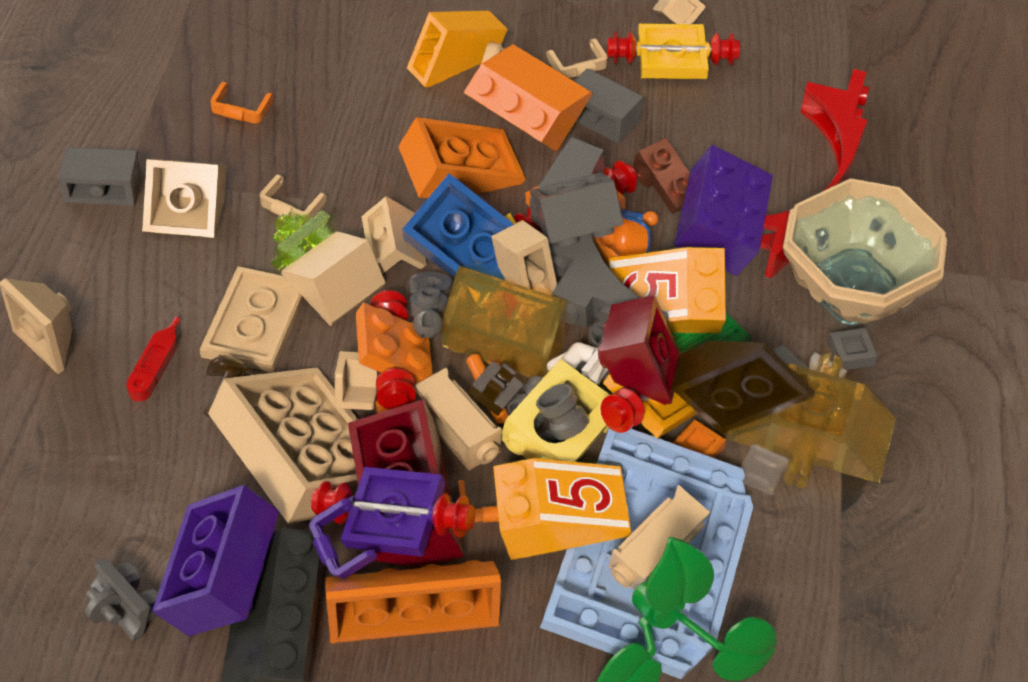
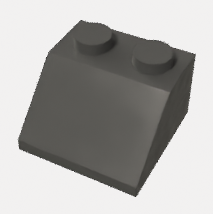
M601 172L529 190L543 234L548 238L550 244L556 242L557 247L577 243L578 236L592 233L593 237L610 235L615 232L614 227L624 225L614 180Z

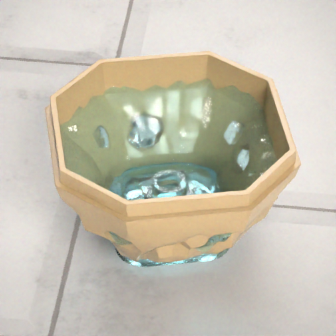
M850 178L795 204L794 208L790 209L783 249L797 283L808 289L811 296L819 303L821 302L838 321L844 324L856 325L860 323L865 324L891 315L899 308L909 305L915 298L934 289L943 278L947 238L945 237L946 232L900 187Z

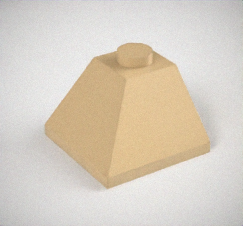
M6 278L0 281L1 292L13 332L57 374L63 372L73 329L69 316L71 306L67 299L59 292L55 294L44 283Z

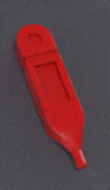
M175 317L167 328L153 334L139 358L134 371H132L126 383L128 395L132 400L145 401L152 395L156 383L158 384L177 349V326L181 321L179 317Z

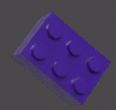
M711 144L691 168L674 246L678 248H725V271L737 276L759 253L773 175Z
M245 485L189 504L152 612L187 636L246 620L253 606V597L259 577L264 570L263 563L269 543L274 536V527L279 510Z

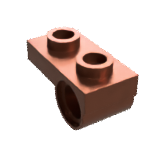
M664 138L638 151L634 157L633 169L637 174L638 181L647 188L654 186L670 212L674 214L682 210L690 172L667 138Z

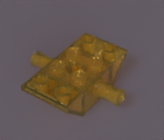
M831 354L821 355L816 371L790 363L787 364L815 391L813 398L762 419L728 430L727 440L789 457L783 480L790 487L793 485L796 474H799L796 488L803 489L807 487L813 465L876 483L880 482L896 418L865 384L839 377L843 361L836 355L831 367H828Z

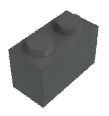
M588 68L574 81L593 93L576 120L577 123L619 144L641 122L644 96Z
M66 147L58 176L63 201L65 203L135 206L142 176L137 150Z

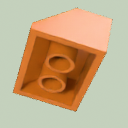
M514 44L483 62L464 91L472 99L556 152L593 95L591 91Z

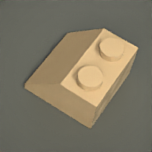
M147 159L142 231L215 237L225 200L227 165Z

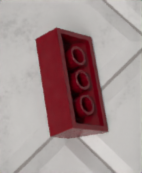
M424 400L348 423L358 486L365 467L442 475L446 482L443 494L446 493L451 496L437 425ZM433 525L423 557L375 551L377 558L374 561L421 568L425 565H437L464 557L461 540L455 536L452 528L449 529L445 536H439Z

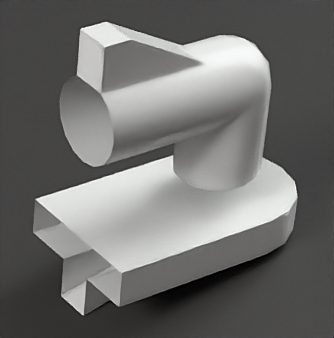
M581 342L574 343L567 352L550 360L547 364V369L550 371L560 359L576 369L581 361L587 362L582 368V375L597 386H599L601 379L608 371L607 368H603L600 364L598 348Z

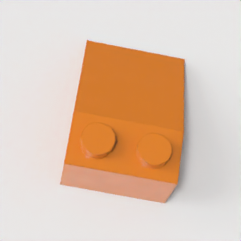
M416 117L398 146L420 198L428 199L449 173L475 194L520 185L526 180L504 129Z

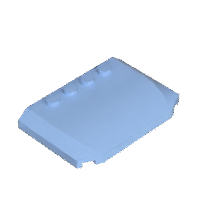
M609 428L596 464L621 466L632 533L668 497L673 500L678 485L710 511L709 516L703 521L705 524L704 528L689 544L700 550L710 561L714 569V581L708 594L702 600L696 603H685V608L681 612L717 640L753 510L751 497L746 495L743 484L745 477L743 469L634 429L618 433ZM628 537L566 549L540 628L613 655L631 643H639L646 649L647 644L644 631L638 624V621L643 616L632 604L634 590L631 587L625 588L614 579L611 569L608 567L612 551L614 549L618 550V547ZM678 619L671 627L666 629L651 627L656 646V653L652 658L660 663L662 673L673 677L684 678L713 649L710 644Z

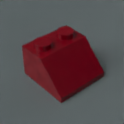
M652 295L612 304L608 320L604 322L602 344L598 346V358L601 366L608 369L614 383L663 405L672 404L674 391L671 388L680 352L656 296Z

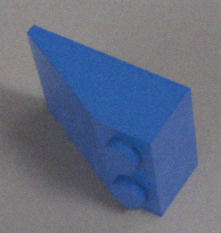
M449 173L403 227V239L431 262L488 300L505 281L503 274L498 268L491 236L514 224Z

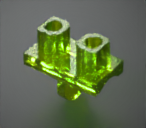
M322 209L306 223L300 214L294 218L287 214H281L275 219L277 232L272 237L276 243L281 244L277 246V256L271 260V264L277 270H280L284 265L287 267L307 253L305 250L307 246L311 245L314 248L331 236L333 232L326 226L330 216Z

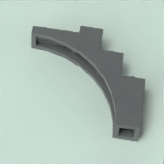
M571 137L538 188L599 172L604 174V150ZM530 198L532 222L541 227L532 199ZM591 233L578 236L577 243L557 247L556 242L549 243L555 275L563 276L552 292L554 314L568 324L576 323L588 328L595 317L604 324L608 320L612 304L640 298L623 285L604 263L593 242ZM662 310V313L668 324V313Z

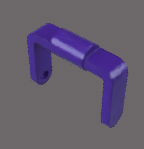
M349 498L339 501L310 521V529L315 538L313 544L323 565H327L330 573L341 579L347 578L377 558L375 550L371 549L363 552L343 566H340L338 562L339 557L329 536L325 534L323 526L353 507Z

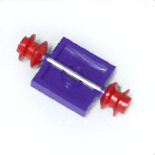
M365 467L355 496H353L347 483H340L336 490H334L330 481H324L320 484L319 488L314 490L311 497V509L316 516L343 499L349 498L353 507L334 519L336 524H343L346 521L340 539L346 548L373 549L379 552L423 557L433 525L439 536H445L449 529L452 528L455 536L462 538L467 530L473 528L475 522V508L473 505H470L468 497L462 495L456 503H452L451 496L446 493L443 494L446 482L442 475Z

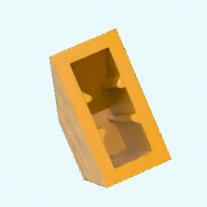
M490 11L429 12L407 69L424 87H431L481 64L488 43L502 44L508 29Z

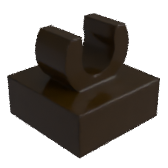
M492 361L472 384L467 393L495 415L499 416L524 384L514 377L517 372L504 363L501 367Z

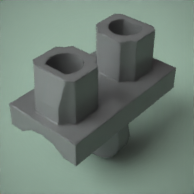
M107 558L96 561L97 576L86 593L90 600L85 609L86 616L93 623H99L107 620L111 625L118 623L132 641L143 637L146 623L158 616L152 612L158 593L155 589H149L140 594L134 590L139 586L140 576L138 570L131 562L114 567Z

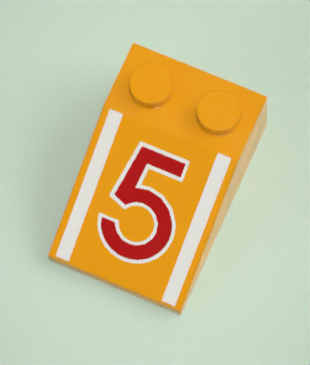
M686 247L608 259V268L623 285L638 297L656 296L661 310L668 313V326L671 333L720 334L726 321L725 248Z
M538 458L493 466L500 533L511 560L629 537L632 534L621 466Z

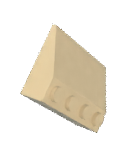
M318 367L223 379L208 414L288 524L312 520L316 516L311 509V497L314 490L319 488L320 484L324 481H330L334 490H336L340 483H347L353 496L356 495L358 480L348 423L356 421L358 418L351 409L335 408V389Z

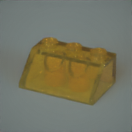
M459 266L442 320V346L459 354L463 353L469 356L479 354L481 359L488 364L494 361L502 366L505 363L514 371L520 372L526 377L540 376L544 378L549 372L547 369L548 362L560 356L563 350L567 301Z

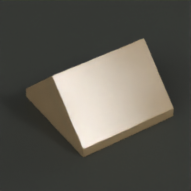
M337 231L284 268L281 273L330 326L385 286V280L368 239Z

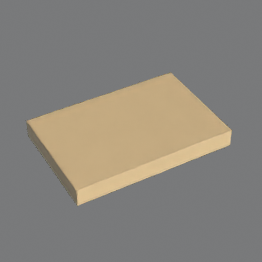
M238 266L200 347L201 358L212 360L218 357L219 354L228 355L246 364L245 367L274 373L305 298L282 275Z

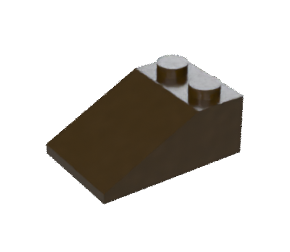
M708 341L680 354L671 388L721 434L804 402L815 395V391L765 343Z

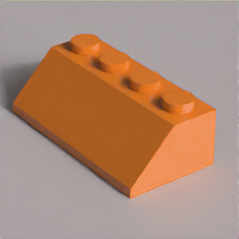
M471 560L462 564L448 566L430 564L421 568L407 570L389 568L376 573H353L344 579L336 576L325 577L331 643L499 626L501 579L494 561L480 562Z

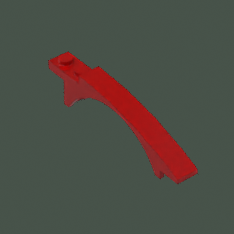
M853 69L847 91L812 82H807L800 113L822 132L830 144L836 160L837 174L825 190L848 180L861 147L867 119L862 118L864 109L858 108V105L865 106L870 88L864 85L866 71ZM790 210L765 216L763 229L775 231V233L762 235L760 248L770 250L765 277L773 278L789 263L783 246ZM817 229L813 230L811 236L817 231Z

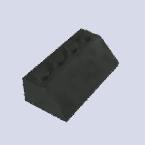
M281 528L274 532L263 563L264 570L259 577L254 593L252 609L246 620L230 624L221 682H309L325 567L313 544L315 538L311 530Z

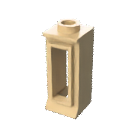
M447 368L414 385L415 391L423 398L437 425L439 437L469 471L480 464L491 462L501 452L502 429L500 427L496 428L493 422L458 383L448 378Z
M678 485L673 500L668 497L618 547V550L614 549L612 551L608 567L611 569L614 579L623 587H631L633 590L641 583L648 581L652 571L663 555L668 537H674L690 543L704 528L705 524L703 521L709 516L710 511Z

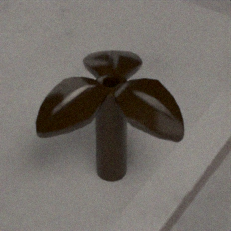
M219 354L218 357L212 359L207 366L206 375L223 377L203 413L211 418L208 413L223 379L257 375V373L249 367H245L246 364L232 356Z

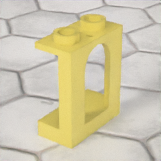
M560 359L506 419L502 429L501 440L511 452L522 455L526 459L538 458L577 462L602 432H608L609 427L602 419L600 407L603 399L610 394ZM558 384H568L577 396L576 404L582 406L588 415L589 423L581 433L564 442L548 443L542 440L534 429V420L540 413L536 406V401L549 388Z

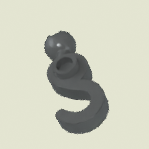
M419 272L409 277V292L414 293L410 298V313L414 317L413 328L415 333L421 338H435L442 330V318L448 313V300L452 296V280L449 276L440 272Z

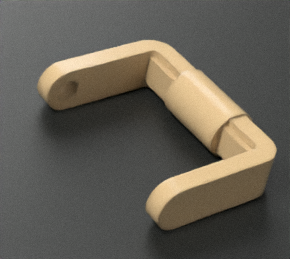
M596 38L590 40V47L598 59L563 67L553 50L546 52L547 59L552 68L568 78L579 77L587 68L596 72L607 67V54Z
M277 174L260 193L261 206L288 220H293L300 224L309 223L325 205L327 195L320 193L305 211L296 209L292 205L271 198L284 181V177Z

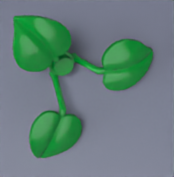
M668 537L663 555L652 571L648 581L638 585L632 594V604L643 616L638 621V624L644 631L647 647L645 649L639 643H631L620 649L606 664L596 682H659L662 668L660 663L652 658L656 653V646L651 627L666 629L671 627L677 619L713 648L720 650L713 661L712 667L721 678L728 681L744 680L762 670L775 652V647L777 646L776 633L766 620L759 617H749L732 626L726 634L723 643L716 640L684 615L681 610L685 608V603H696L708 594L714 581V569L707 557L696 547L683 540Z

